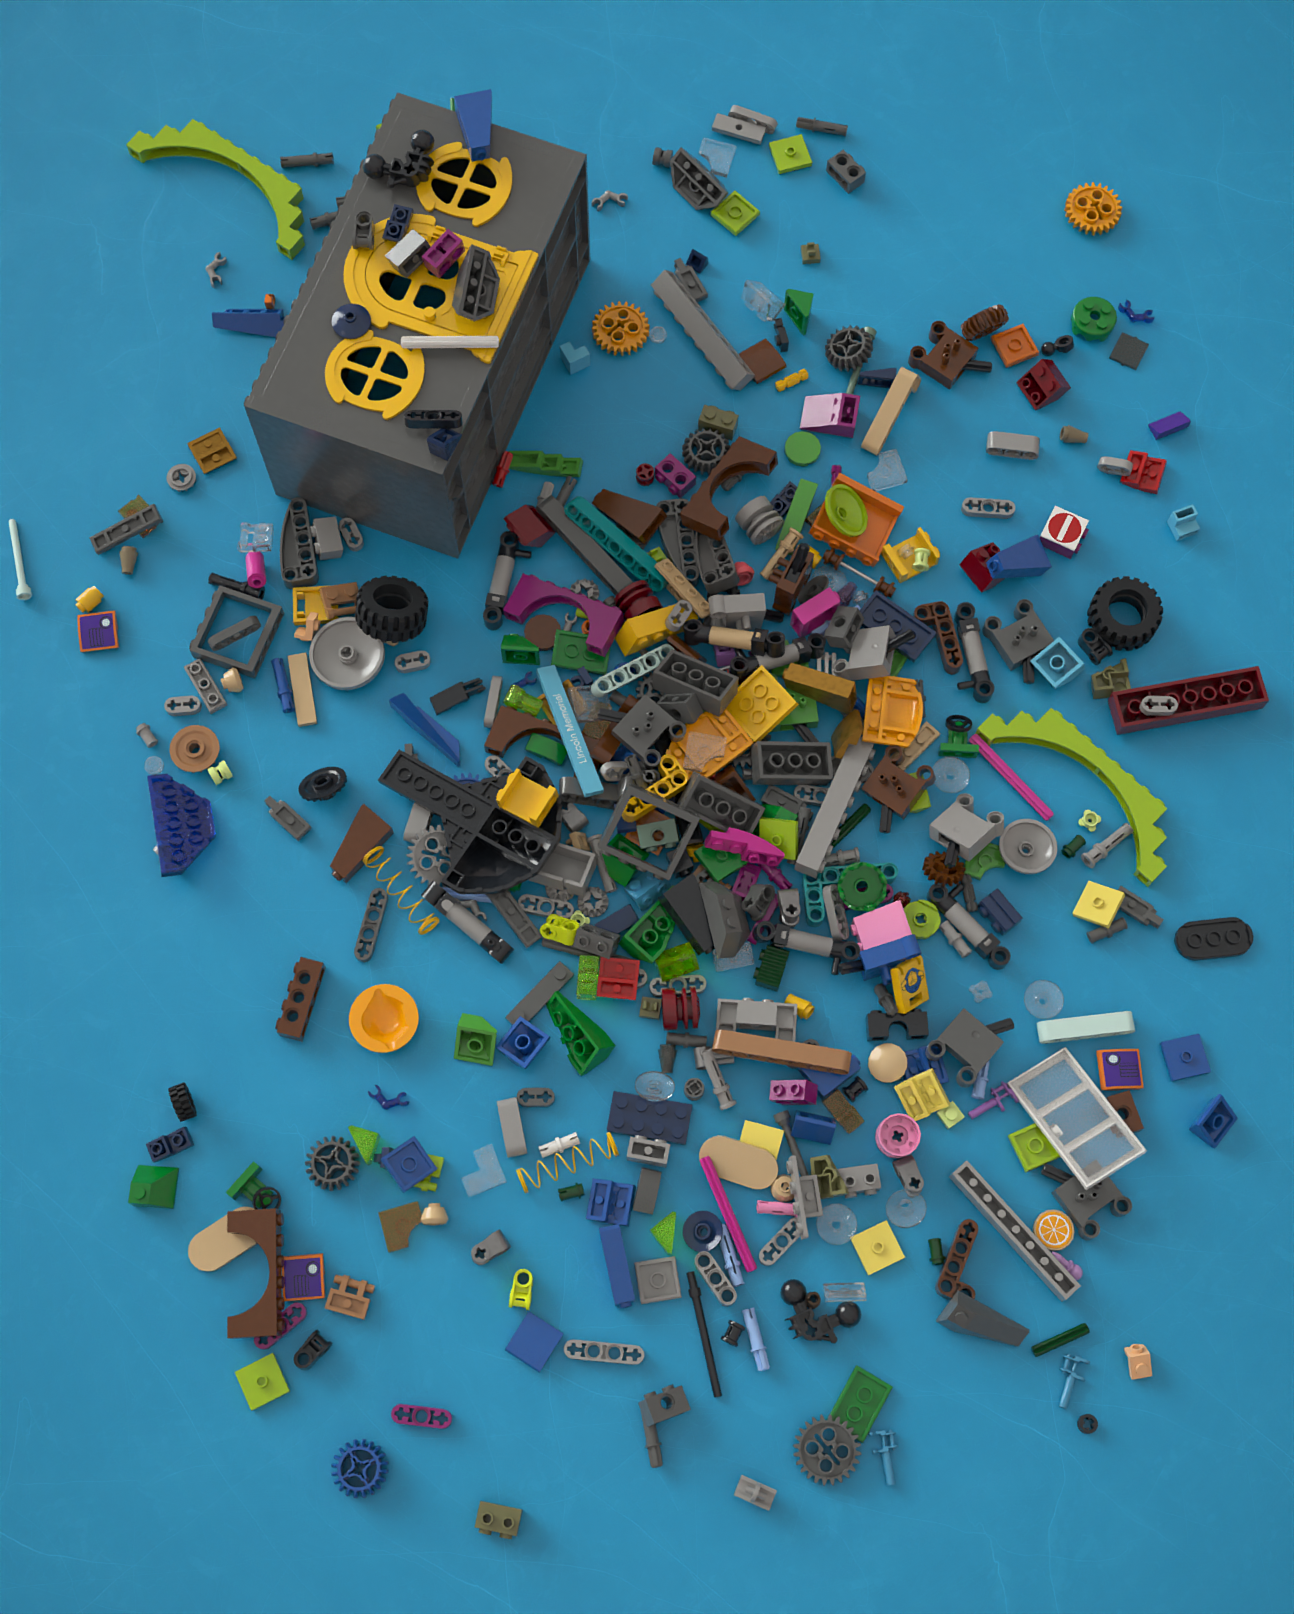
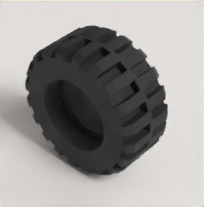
M387 575L381 576V578L375 577L371 581L368 580L358 590L355 620L359 628L367 636L371 635V638L375 640L380 639L381 642L391 641L392 643H397L398 641L406 642L408 639H414L426 626L428 597L420 586H417L413 581H408L407 578L387 577Z
M1123 576L1122 579L1115 577L1111 582L1106 581L1103 583L1102 587H1099L1087 612L1089 616L1087 620L1088 625L1092 626L1110 647H1116L1115 650L1121 651L1122 648H1125L1126 651H1132L1134 646L1138 649L1143 644H1147L1156 633L1163 618L1161 616L1163 614V607L1160 606L1162 601L1159 596L1156 597V590L1154 588L1150 589L1147 582L1141 583L1139 582L1140 579L1135 577L1133 580L1129 576ZM1116 602H1125L1132 605L1139 612L1141 622L1131 626L1117 622L1110 614L1109 605Z

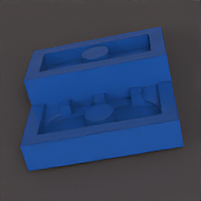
M927 1046L905 1051L907 1069L903 1075L904 1081L933 1068L940 1084L949 1082L943 1057L938 1061L929 1060L925 1054ZM933 1046L931 1047V1052L939 1055L940 1049Z
M593 1178L586 1219L629 1227L636 1186Z
M528 1312L505 1348V1351L540 1373L563 1337V1333L531 1312Z

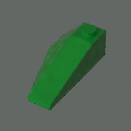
M555 991L546 1006L554 1025L561 1032L562 1037L560 1039L562 1044H566L569 1051L567 1055L569 1061L580 1076H583L605 1061L616 1045L602 1028L559 991Z

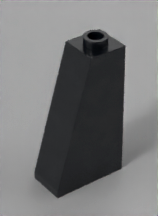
M692 873L657 899L698 956L703 952L707 955L715 947L702 894L696 877Z

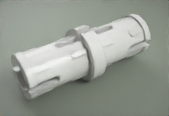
M574 1132L560 1139L557 1137L555 1141L538 1147L542 1158L557 1152L563 1153L565 1149L579 1145L580 1141L577 1133Z

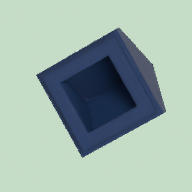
M692 249L686 265L692 266L695 271L701 273L709 263L708 257Z

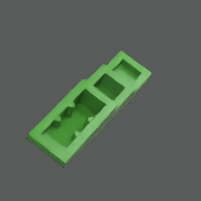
M508 451L513 454L509 467L511 470L560 477L581 476L582 458H564L562 454H544L543 451Z
M800 479L775 548L776 551L780 547L779 542L784 540L790 532V527L801 534L818 484Z

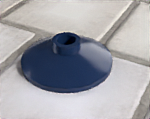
M359 304L343 305L335 311L332 317L334 331L345 339H357L366 334L371 326L369 312Z
M697 1211L691 1214L684 1223L683 1238L686 1244L697 1252L713 1250L722 1239L723 1227L721 1221L711 1212ZM703 1229H707L708 1231L706 1236H702L701 1234Z

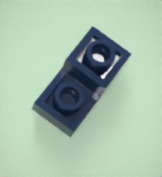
M394 204L390 220H387L382 238L399 243L407 233L414 212L413 208Z
M791 481L770 502L773 505L772 511L776 510L781 517L788 513L797 490V486Z
M628 904L594 925L618 934L635 924L639 918L631 904Z
M182 1127L167 1136L162 1135L147 1143L146 1146L153 1163L194 1146L188 1128Z

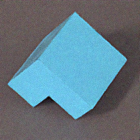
M570 341L560 346V358L570 375L590 366V354L585 346L574 350Z
M1193 504L1173 511L1167 521L1176 541L1198 534L1200 530L1195 520L1198 513Z

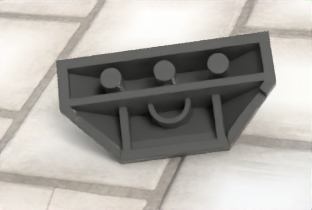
M680 147L670 160L673 188L696 210L718 207L728 194L724 184L699 160Z
M473 244L469 247L458 271L452 306L458 315L475 322L494 313L500 278L491 260L490 252Z
M718 882L700 883L699 886L717 959L735 957L750 935L746 914L741 908L742 898Z

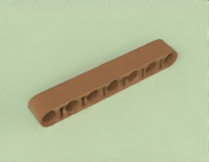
M716 1030L712 1051L718 1054L841 1075L849 1074L852 1056L851 1052L728 1030Z

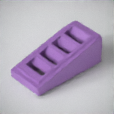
M713 645L717 666H729L732 658L735 657L734 648Z

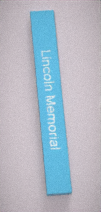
M555 665L537 668V676L584 797L602 794L604 791Z

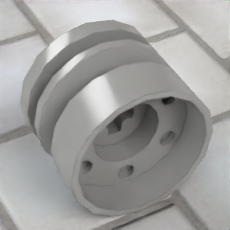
M759 496L751 500L735 516L736 522L743 530H747L746 535L751 538L750 540L754 545L762 544L771 539L784 525L783 518L779 516L776 510L772 511L773 505L765 496Z

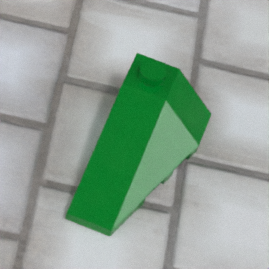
M658 900L622 937L619 945L633 958L652 964L666 949L676 924Z

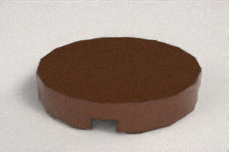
M545 614L536 615L527 622L524 634L527 640L539 647V651H548L554 647L556 629L561 630V627L552 616Z

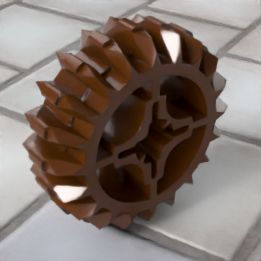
M994 305L968 318L961 325L963 336L967 341H973L997 331L1009 320L1006 309H1004L1003 305Z

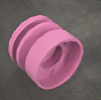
M900 1113L890 1115L884 1119L877 1127L875 1133V1141L879 1150L889 1158L896 1159L906 1157L916 1150L921 1137L919 1125L910 1116ZM894 1132L896 1134H901V1137L899 1138L900 1142H898V1140L892 1139V1136H894Z

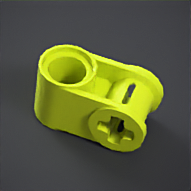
M550 914L546 919V923L541 926L540 933L546 939L572 946L579 923L556 914Z
M520 1269L514 1275L509 1308L516 1306L526 1308L528 1311L530 1310L533 1275L526 1269ZM522 1273L529 1275V1282L525 1285L520 1284L518 1281V1277Z

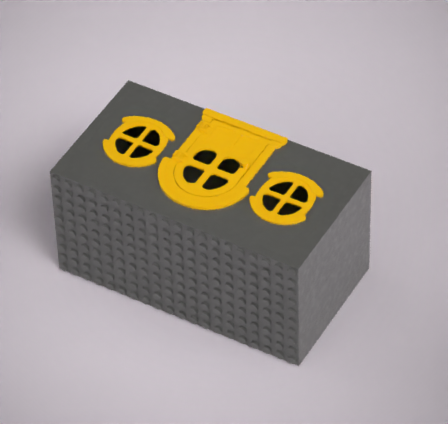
M397 92L395 99H392L390 102L388 113L383 116L380 129L376 130L373 144H370L368 147L367 156L378 154L388 164H392L393 159L398 158L405 164L407 151L413 152L410 144L411 136L418 130L429 131L435 140L432 151L424 154L434 161L431 173L428 175L429 179L427 182H420L416 187L397 184L393 188H389L387 184L389 175L384 174V176L378 179H372L363 171V161L365 159L361 161L360 170L353 177L352 187L350 190H347L343 205L339 206L335 221L331 222L330 232L328 236L324 237L320 252L316 253L313 266L308 269L307 279L305 283L301 284L297 299H294L292 302L290 314L286 315L283 323L284 326L281 331H278L274 346L269 349L268 359L266 363L262 364L260 375L257 380H254L250 395L245 398L244 407L276 495L289 500L296 497L303 498L309 507L341 518H351L360 525L458 559L497 471L496 466L499 465L501 456L509 445L591 259L587 154L492 124L490 158L472 162L455 111ZM394 204L413 208L414 210L406 235L414 229L427 240L430 246L447 229L463 241L465 252L457 259L459 269L472 244L490 252L491 260L500 278L494 313L475 322L458 315L452 306L458 273L451 279H439L428 273L429 270L425 267L424 262L407 277L412 282L404 299L394 300L387 295L395 275L402 276L385 257L397 242L382 238L387 220H390ZM360 211H368L373 217L375 226L373 250L363 247L353 249L352 235L355 216ZM429 285L442 290L446 295L444 303L437 309L430 306L425 309L416 307L414 301L421 286ZM359 304L367 309L371 317V326L366 334L357 339H345L336 334L332 327V317L335 311L343 305ZM498 336L499 346L497 348H402L401 337ZM367 347L381 348L377 361L372 368L354 363L360 349ZM393 352L404 361L408 369L406 379H400L380 371L388 353ZM350 370L368 376V380L358 396L351 393L344 385ZM378 379L402 388L400 393L386 400L372 401L368 399L369 393ZM457 410L462 413V426L451 429L462 434V437L448 461L431 454L429 451L427 438L440 429H412L406 427L404 414L407 411Z

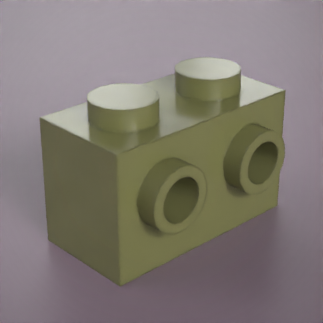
M704 405L698 420V430L702 431L704 427L705 431H708L711 427L712 432H715L718 429L719 435L724 433L725 439L732 441L738 426L739 415L732 411L718 409L716 406Z
M480 1501L475 1528H479V1533L491 1535L492 1531L499 1532V1537L512 1540V1536H518L523 1510Z

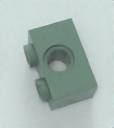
M675 818L636 826L640 848L646 850V852L657 851V847L665 846V849L677 847L676 843H680ZM657 831L664 833L661 841H655L654 834Z

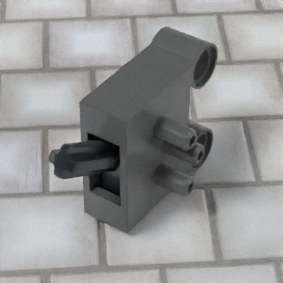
M1022 599L1017 603L1014 610V617L1018 621L1001 630V620L996 616H990L984 623L982 633L990 639L1010 671L1022 665L1023 682L1032 684L1034 683V665L1030 660L1054 640L1033 610L1032 602ZM1020 608L1025 609L1027 612H1021ZM988 625H993L996 629H990Z

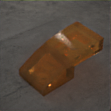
M836 1089L821 1101L848 1134L865 1122L839 1089Z

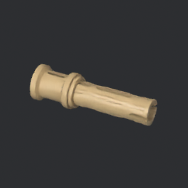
M789 528L790 532L784 540L779 542L780 547L759 573L768 580L774 568L780 566L777 564L780 557L785 559L788 553L794 551L798 541L803 539V535L795 529Z

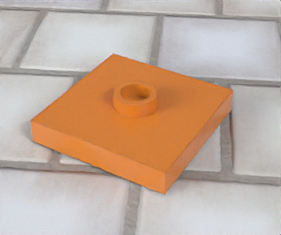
M1024 324L991 336V341L1006 368L1039 355V351Z

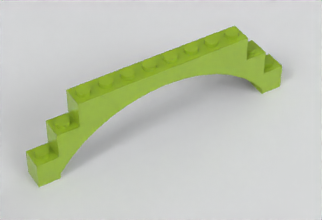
M192 119L181 132L176 128L165 125L154 138L148 133L145 134L139 130L126 144L129 154L141 163L160 157L190 156L216 161L240 172L263 192L276 214L279 237L276 240L278 251L293 260L305 246L303 235L298 231L299 227L304 223L303 212L297 207L304 199L300 185L295 182L292 183L285 175L278 174L271 166L264 165L257 157L250 156L243 148L236 147L230 140L220 137L216 131H211L202 122Z
M1050 708L1037 722L1034 721L1030 714L1021 711L1008 725L1005 724L1001 717L995 716L992 713L977 728L975 734H978L989 747L991 744L997 743L1038 745L1067 755L1084 765L1097 775L1117 798L1133 829L1132 834L1136 849V871L1133 875L1149 887L1167 867L1161 857L1153 854L1167 838L1161 828L1153 825L1167 810L1163 801L1152 796L1148 788L1136 782L1133 775L1121 769L1118 762L1111 760L1103 749L1097 748L1088 736H1083L1074 724L1068 723L1059 711Z

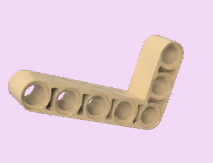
M904 367L900 368L862 442L861 448L876 456L880 453L911 392L915 393L921 383L922 378L918 374Z

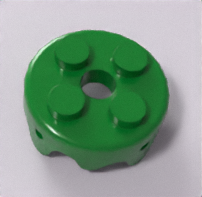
M1084 298L1076 304L1072 312V332L1074 335L1082 334L1087 341L1099 339L1103 342L1115 327L1117 322L1116 310L1110 302L1103 298ZM1095 314L1099 319L1093 320L1090 315Z
M853 863L847 866L839 876L837 883L838 894L844 904L852 910L873 911L886 897L887 879L882 871L871 863ZM865 881L867 888L864 891H858L856 888L858 882Z

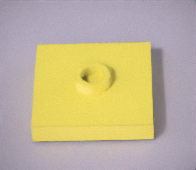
M1088 881L1072 914L1074 917L1110 928L1125 894L1124 892Z
M887 1220L850 1237L868 1276L905 1258Z

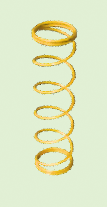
M378 846L369 851L364 856L363 862L368 868L380 866L376 879L378 881L392 879L387 887V894L398 895L403 893L398 900V908L408 909L414 906L409 914V922L418 923L424 921L418 930L419 935L431 931L439 923V918H431L435 914L432 913L422 920L411 921L410 916L424 899L409 907H400L399 902L413 885L401 892L389 893L388 889L391 883L402 871L385 880L378 879L377 876L380 869L386 862L391 860V857L381 864L368 866L367 864L374 862L383 854L384 848L383 846ZM380 850V852L377 855L368 860L370 855ZM435 921L430 927L422 931L427 925Z
M606 1133L609 1157L606 1155V1153L603 1151V1149L597 1143V1141H595L594 1139L590 1140L591 1164L588 1162V1160L579 1150V1148L573 1146L572 1158L574 1172L570 1169V1167L562 1158V1156L556 1153L554 1156L556 1179L552 1176L547 1167L541 1161L538 1160L537 1174L539 1187L534 1183L529 1174L523 1168H518V1170L516 1169L517 1175L519 1177L525 1194L529 1191L522 1176L521 1169L525 1172V1174L528 1176V1178L536 1188H540L539 1162L543 1165V1167L546 1169V1171L554 1181L558 1180L556 1155H558L561 1158V1160L564 1162V1164L567 1166L570 1172L575 1174L576 1166L574 1158V1148H576L579 1151V1153L582 1155V1157L588 1163V1165L592 1167V1140L597 1144V1146L600 1148V1150L607 1159L611 1158L610 1146L612 1148L614 1155L616 1157L619 1156L616 1144L611 1133Z

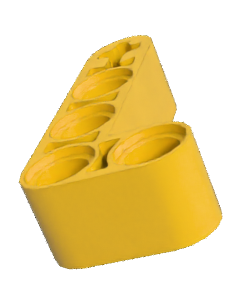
M663 755L658 765V771L663 778L645 790L669 800L684 790L688 776L673 755ZM663 763H670L672 768H665ZM680 778L683 783L677 784L674 782V779ZM664 788L667 790V793L661 794L658 792V789ZM634 796L629 799L621 816L627 822H634L655 809L656 806L645 804L641 799Z

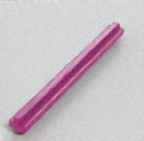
M974 734L969 739L972 745H979V753L1045 821H1048L1054 815L1049 807L978 734Z
M709 1156L701 1158V1166L747 1272L757 1269V1266L712 1160Z

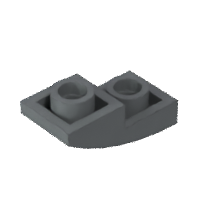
M641 1168L633 1204L634 1211L653 1215L660 1185L661 1171Z

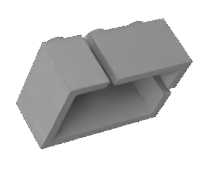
M559 843L539 874L530 878L529 881L561 891L567 888L568 893L584 897L597 865L596 854Z

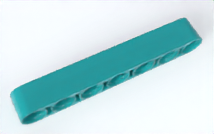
M577 496L565 506V514L638 579L647 581L649 588L654 592H660L669 584L655 568V564L658 562L586 499Z

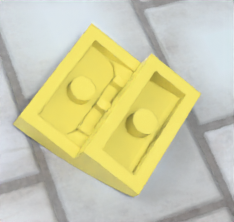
M933 1068L915 1075L894 1087L908 1116L915 1121L928 1117L931 1113L950 1105Z
M745 1120L740 1141L768 1150L777 1160L784 1130Z

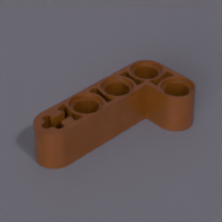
M943 601L917 606L913 616L927 626L932 625L933 630L937 632L935 638L945 672L951 675L957 674L963 663V657L948 605ZM935 611H942L943 614L939 615ZM918 614H923L925 618L918 617ZM945 627L948 631L944 632L940 628ZM945 644H949L953 648L948 649L945 647Z
M629 694L618 712L628 713L639 699ZM610 722L590 754L592 758L601 764L609 762L621 744L611 735L612 730L618 723Z
M966 1219L957 1227L935 1284L937 1294L948 1300H951L958 1290L968 1291L970 1297L975 1299V1290L970 1285L959 1281L978 1233V1225L974 1220ZM969 1225V1230H971L972 1232L968 1233L966 1238L964 1239L962 1237L965 1235L966 1229H964L963 1227ZM956 1244L964 1245V1254L956 1251ZM950 1262L957 1265V1273L949 1271L948 1264ZM943 1281L950 1284L949 1292H944L941 1289Z

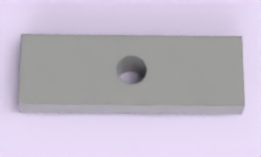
M717 113L712 125V131L761 145L766 127Z
M200 658L184 666L186 673L210 714L227 706L226 701Z

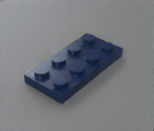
M877 590L860 609L864 617L861 626L865 629L890 625L896 636L909 629L913 631L915 638L895 649L913 663L936 636L937 632Z
M614 1091L607 1132L629 1136L639 1135L647 1137V1139H661L669 1143L686 1145L692 1104Z

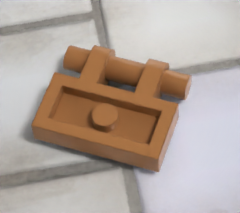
M336 1274L333 1282L340 1284L339 1290L330 1289L325 1309L365 1320L371 1299L364 1298L365 1292L373 1294L375 1285L368 1284V1281L351 1279L348 1275L340 1276ZM347 1287L358 1289L357 1295L347 1293Z

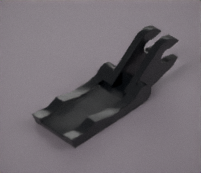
M476 678L466 683L459 682L430 697V702L433 705L436 716L462 702L470 700V695L483 692L486 689L483 685H480L483 681L480 678Z

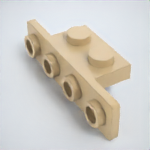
M669 559L655 564V568L669 582L666 588L677 601H688L701 619L710 615L709 603Z

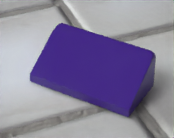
M1180 411L1152 422L1148 426L1155 439L1158 440L1189 427L1191 421Z

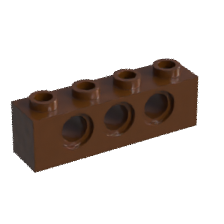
M300 957L299 962L295 963L293 970L295 976L293 981L289 982L287 989L289 995L282 1003V1017L278 1018L275 1026L279 1036L303 1042L326 969L323 962ZM309 976L310 981L307 984H302V978ZM298 995H304L302 1002H295V998ZM292 1014H298L296 1021H289V1017Z

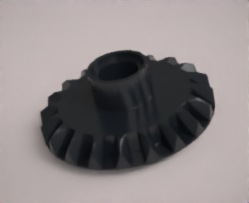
M339 767L321 768L307 775L301 781L298 791L302 798L307 801L329 800L336 795V792H340L341 788L345 787L347 775Z

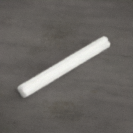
M498 336L401 337L402 348H497L499 346Z

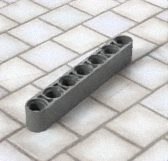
M552 495L536 507L544 520L615 596L626 586L633 583L595 540L565 514L564 507Z

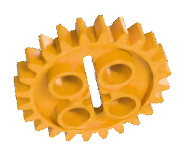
M1092 182L1091 186L1085 183L1084 188L1078 185V188H1074L1066 199L1064 211H1066L1065 217H1070L1068 223L1074 222L1073 228L1080 227L1079 232L1084 229L1086 235L1089 231L1092 232L1093 236L1096 231L1100 235L1103 230L1108 233L1109 228L1114 229L1115 224H1118L1122 214L1121 200H1117L1118 194L1112 195L1114 190L1108 191V186L1101 188V183L1098 186H1095L1094 182Z
M618 301L616 306L611 302L610 308L604 305L605 311L599 309V315L595 314V320L592 321L593 339H596V344H601V350L607 348L608 354L614 351V356H616L617 352H620L621 356L624 355V352L630 355L631 350L637 352V346L642 348L643 342H647L650 325L648 324V318H645V312L640 313V307L634 309V304L629 307L627 301L624 305H621V302Z

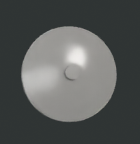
M355 617L338 618L324 625L314 636L309 650L310 664L316 676L327 686L339 690L357 689L369 683L381 670L385 658L384 643L380 639L375 640L371 638V635L367 636L357 625Z

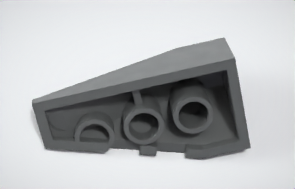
M959 1290L936 1319L937 1323L954 1332L1013 1346H1019L1029 1333V1329Z

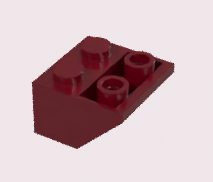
M1041 359L1016 382L1035 410H1039L1058 400L1071 389L1053 360Z
M525 504L503 518L507 523V528L517 534L519 542L524 546L541 548L556 533L532 505Z
M994 542L971 550L959 564L981 593L992 589L1005 579H992L986 565L990 558L1000 552L999 547Z

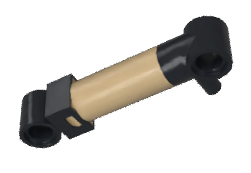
M710 616L705 617L703 623L697 619L687 620L683 626L684 641L688 645L704 643L751 650V655L765 656V653H767L772 658H779L785 654V635L778 631L769 633V630L756 628L752 632L710 625L712 621Z

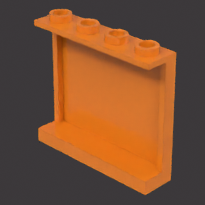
M839 473L832 486L843 484L852 488L859 495L867 511L868 523L866 530L857 537H849L840 533L831 524L827 516L824 500L809 534L816 540H822L828 543L830 547L845 552L847 556L860 560L864 565L874 567L879 561L882 548L885 546L904 506Z

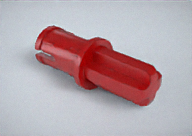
M508 451L503 452L499 465L496 466L497 471L492 482L493 486L496 485L498 488H503L506 475L510 472L508 469L513 458L512 453Z

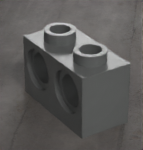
M844 150L827 161L826 171L848 194L864 183L866 175L864 168L858 165L853 157Z
M584 923L577 929L573 947L610 959L617 952L621 935Z

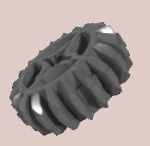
M851 325L848 328L843 326L840 331L836 329V334H831V339H827L825 355L828 358V362L835 369L839 368L841 372L844 369L849 372L851 368L856 371L857 366L862 368V363H868V358H872L873 341L870 334L864 328L860 329L857 325L854 328Z
M703 427L701 432L696 429L695 434L690 433L689 438L684 440L682 457L685 464H688L689 469L694 468L695 473L699 470L701 475L704 472L710 475L711 470L719 464L721 457L730 449L729 441L725 439L724 433L719 435L718 429L715 432H712L711 427L708 431H705ZM694 446L697 448L698 451L696 456H694L692 452ZM717 447L721 451L719 456H717L715 452Z
M335 1136L331 1137V1142H329L327 1137H324V1144L318 1140L316 1141V1144L319 1146L317 1149L314 1146L310 1147L314 1153H307L306 1155L311 1159V1161H305L306 1166H311L306 1169V1173H313L309 1179L311 1181L316 1179L314 1185L317 1187L322 1183V1190H325L328 1185L330 1191H334V1185L337 1186L338 1190H341V1183L349 1186L346 1180L348 1178L352 1181L355 1180L354 1176L351 1175L352 1172L355 1174L359 1173V1170L354 1168V1166H359L360 1162L354 1160L360 1156L358 1153H353L356 1150L355 1146L349 1148L351 1144L349 1140L343 1144V1137H340L337 1142ZM335 1148L330 1155H321L325 1150ZM341 1149L348 1155V1165L340 1161ZM335 1159L339 1165H332L331 1167L327 1162H333ZM317 1162L325 1165L324 1178L318 1173ZM336 1171H345L340 1177L330 1179Z

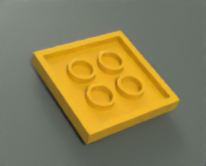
M761 665L738 687L736 696L726 709L756 743L761 741L799 704Z

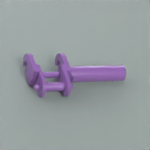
M1002 1081L1001 1086L998 1088H991V1095H994L995 1098H991L968 1112V1115L973 1120L996 1105L1001 1108V1112L1005 1111L1000 1100L1007 1095L1014 1098L1015 1103H1018L1019 1100L1011 1088L1008 1089V1084ZM1004 1089L1006 1093L999 1097L997 1093Z

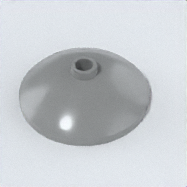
M1019 819L1010 823L1004 829V833L999 839V851L1004 862L1013 870L1023 874H1037L1046 870L1053 863L1057 854V842L1052 831L1043 823L1033 819ZM1022 849L1028 850V853H1024Z

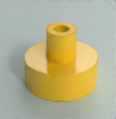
M704 844L686 846V851L689 857H693V862H699L693 853Z

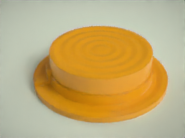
M390 984L375 985L364 990L353 1002L349 1013V1026L356 1041L364 1048L377 1053L393 1052L405 1046L414 1036L419 1022L417 1005L410 994L404 989Z

